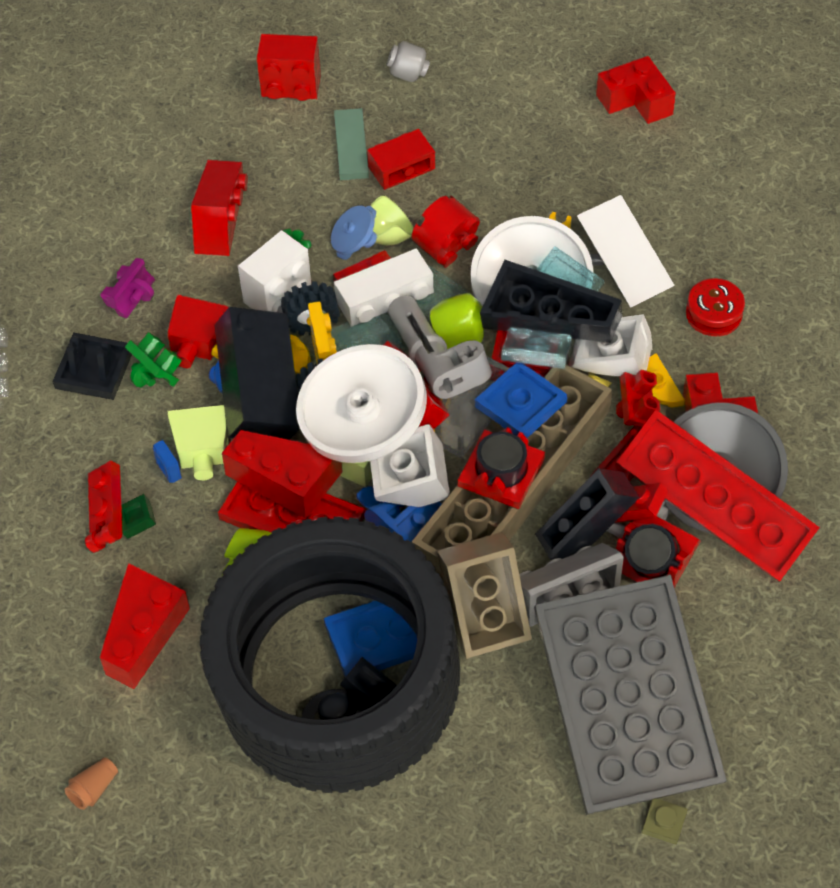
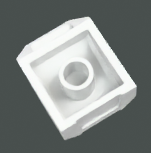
M644 314L622 317L611 343L576 339L568 366L608 376H621L624 372L636 375L640 370L647 371L650 353L653 349L651 331Z

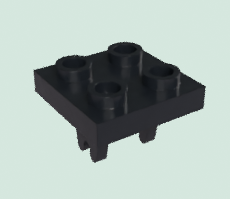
M73 332L52 381L54 388L114 400L132 356L125 348L127 342Z

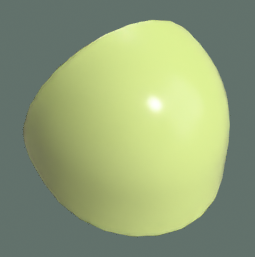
M387 196L378 197L371 204V207L376 210L373 231L377 234L375 243L389 246L409 239L414 228L409 218Z

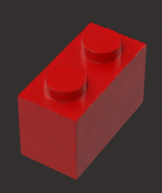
M420 129L404 133L397 138L367 149L368 167L384 190L435 169V150Z

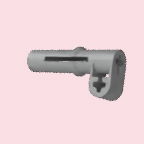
M405 295L400 296L389 305L388 314L409 349V358L420 368L437 397L441 399L454 397L483 384L491 377L492 371L483 344L475 340L466 341L447 349L446 342L441 336L435 334L414 298ZM418 335H420L421 339L423 340L424 344L426 345L428 351L430 352L429 354L427 353V351H426L425 347L423 346V344H422L420 338L418 337Z

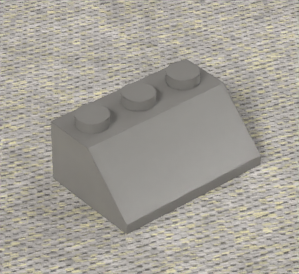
M604 543L593 547L586 546L578 550L574 555L564 559H554L547 563L545 567L533 572L525 571L520 573L529 626L538 624L534 610L536 604L620 586L624 559L621 552Z

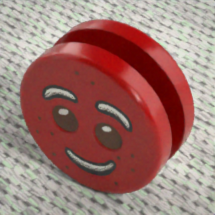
M719 278L702 280L695 284L689 292L686 318L696 331L704 335H728L735 331L742 322L745 308L744 295L730 281Z

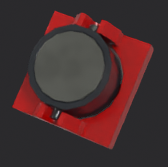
M507 427L501 432L495 433L484 429L458 478V487L519 509L545 459V451L528 446L529 441L522 432H519L517 436L513 435L511 428Z
M658 516L634 520L625 526V533L622 538L618 539L616 545L617 551L621 552L624 557L621 574L636 582L671 575L675 588L701 540Z

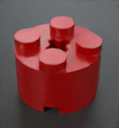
M445 195L434 201L422 214L425 218L421 227L416 223L411 235L413 242L437 263L447 268L457 259L456 253L462 248L469 250L476 244L478 236L475 233L480 220L452 195H450V198Z

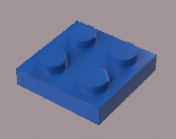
M517 361L475 399V407L503 428H511L513 435L517 436L519 432H522L528 438L567 403V394L522 362Z

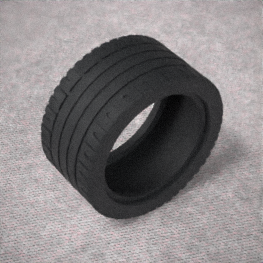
M319 517L313 521L306 519L302 520V523L296 524L294 522L288 524L286 528L271 531L272 534L264 535L257 539V543H252L244 549L245 552L243 554L239 553L233 559V564L226 567L222 572V578H218L215 583V590L211 591L207 601L209 604L205 606L203 612L204 620L201 621L200 627L202 633L200 636V655L207 682L234 740L240 745L246 756H250L252 762L258 767L261 766L269 775H275L278 780L284 783L287 781L292 786L301 788V786L306 787V790L315 792L316 790H322L323 793H332L333 791L345 793L352 789L359 791L364 790V787L367 786L374 787L380 785V782L392 780L396 774H402L409 770L410 765L418 763L422 759L421 756L427 754L433 748L432 744L434 742L437 743L440 739L442 730H445L450 722L449 716L453 715L455 702L459 694L460 661L452 606L447 589L439 573H436L434 565L431 561H427L423 552L416 550L413 543L409 540H403V536L396 532L391 533L384 526L379 525L378 527L373 522L366 520L360 522L359 519L355 518L347 520L343 517H333V519ZM339 594L363 596L393 609L412 628L417 636V645L413 660L405 676L384 699L360 713L329 720L301 718L274 707L253 688L254 662L265 636L280 618L307 601Z

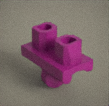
M135 258L130 266L122 265L117 271L116 278L118 282L114 287L106 286L101 293V298L106 306L114 308L118 316L126 319L140 300L150 301L154 296V290L151 285L155 279L146 270L143 259Z

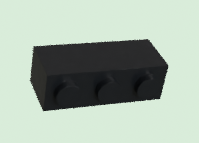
M598 468L535 535L550 560L567 558L583 547L592 546L640 497L624 472Z

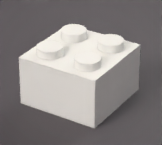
M282 230L238 265L243 302L254 310L283 313L281 298L285 297L284 293L287 290L292 292L291 287L295 285L298 288L302 287L301 283L306 282L307 286L311 285L308 249Z

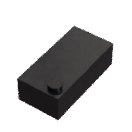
M228 307L214 325L228 438H235L240 430L290 440L300 427L296 416L298 390L287 314Z

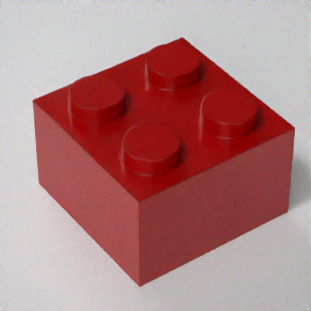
M261 34L257 54L261 97H268L270 99L296 98L300 101L317 99L321 78L318 36Z

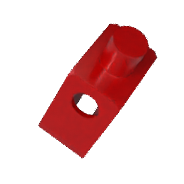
M177 295L168 328V340L170 350L177 352L176 355L182 359V362L179 364L180 367L191 368L195 357L212 360L214 357L211 354L212 349L217 344L214 325L229 306Z

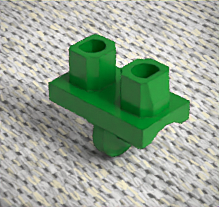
M149 332L139 344L130 340L125 346L141 362L132 364L131 382L136 387L141 388L146 384L151 387L156 383L154 378L157 377L163 378L174 387L179 379L173 373L182 362V359L167 348L156 358L165 344Z

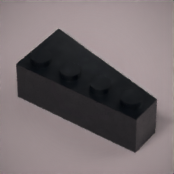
M504 259L480 311L483 329L611 343L622 318V300Z

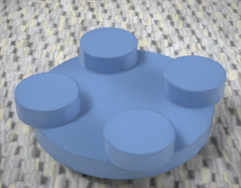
M371 206L352 207L337 220L332 230L331 244L337 251L336 254L339 258L347 260L361 247L370 248L376 242L377 234L373 231L376 210Z

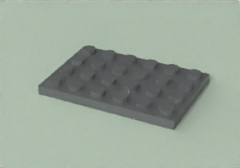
M671 575L536 604L534 606L586 815L727 782Z

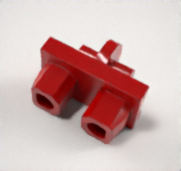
M640 370L636 375L624 372L619 377L622 401L616 405V414L618 417L624 418L625 425L643 427L655 410L660 411V403L653 396L652 389L657 385L656 374L646 370Z

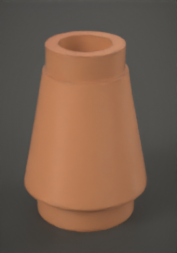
M104 757L69 779V785L65 788V793L69 800L79 809L85 810L88 806L92 807L114 776L118 774V769L112 761Z

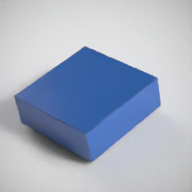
M161 440L153 444L156 463L169 483L180 480L182 477L178 461L165 442Z

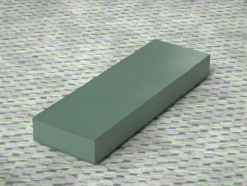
M362 108L334 110L340 180L369 178Z

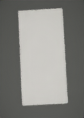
M621 195L577 215L630 307L675 286Z

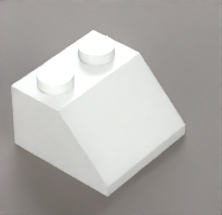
M430 424L418 427L414 434L395 451L370 461L374 497L377 501L422 507L446 500L450 495L443 444Z

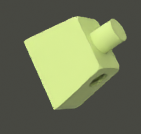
M224 405L167 411L181 468L193 467L194 478L197 480L211 479L213 477V465L223 464L222 452L229 445L230 438H228Z

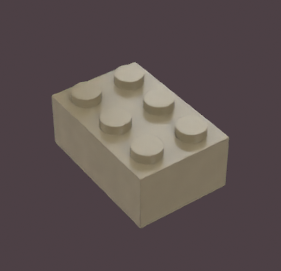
M503 532L437 551L443 583L447 589L452 606L457 644L466 659L532 640L515 550Z

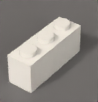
M416 248L335 281L334 290L337 304L351 327L359 323H365L376 316L388 312L389 305L400 296H411L415 300H421L434 293L433 273Z

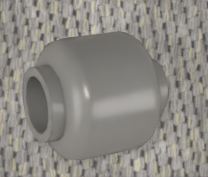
M402 41L398 46L393 45L386 66L390 67L392 76L408 82H415L419 76L424 77L426 75L430 61L425 60L426 51L424 48Z

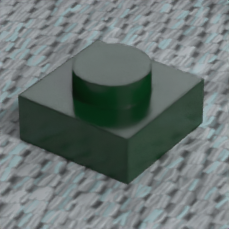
M145 494L121 505L122 534L127 539L156 525L150 500Z

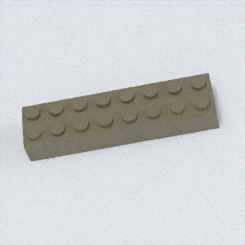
M559 360L554 364L544 378L567 394V403L527 438L529 441L528 446L545 451V459L520 508L516 509L460 488L457 485L413 539L412 543L415 545L416 550L423 552L427 561H431L436 569V573H439L441 578L442 573L437 555L438 550L501 532L509 541L610 412L611 388Z

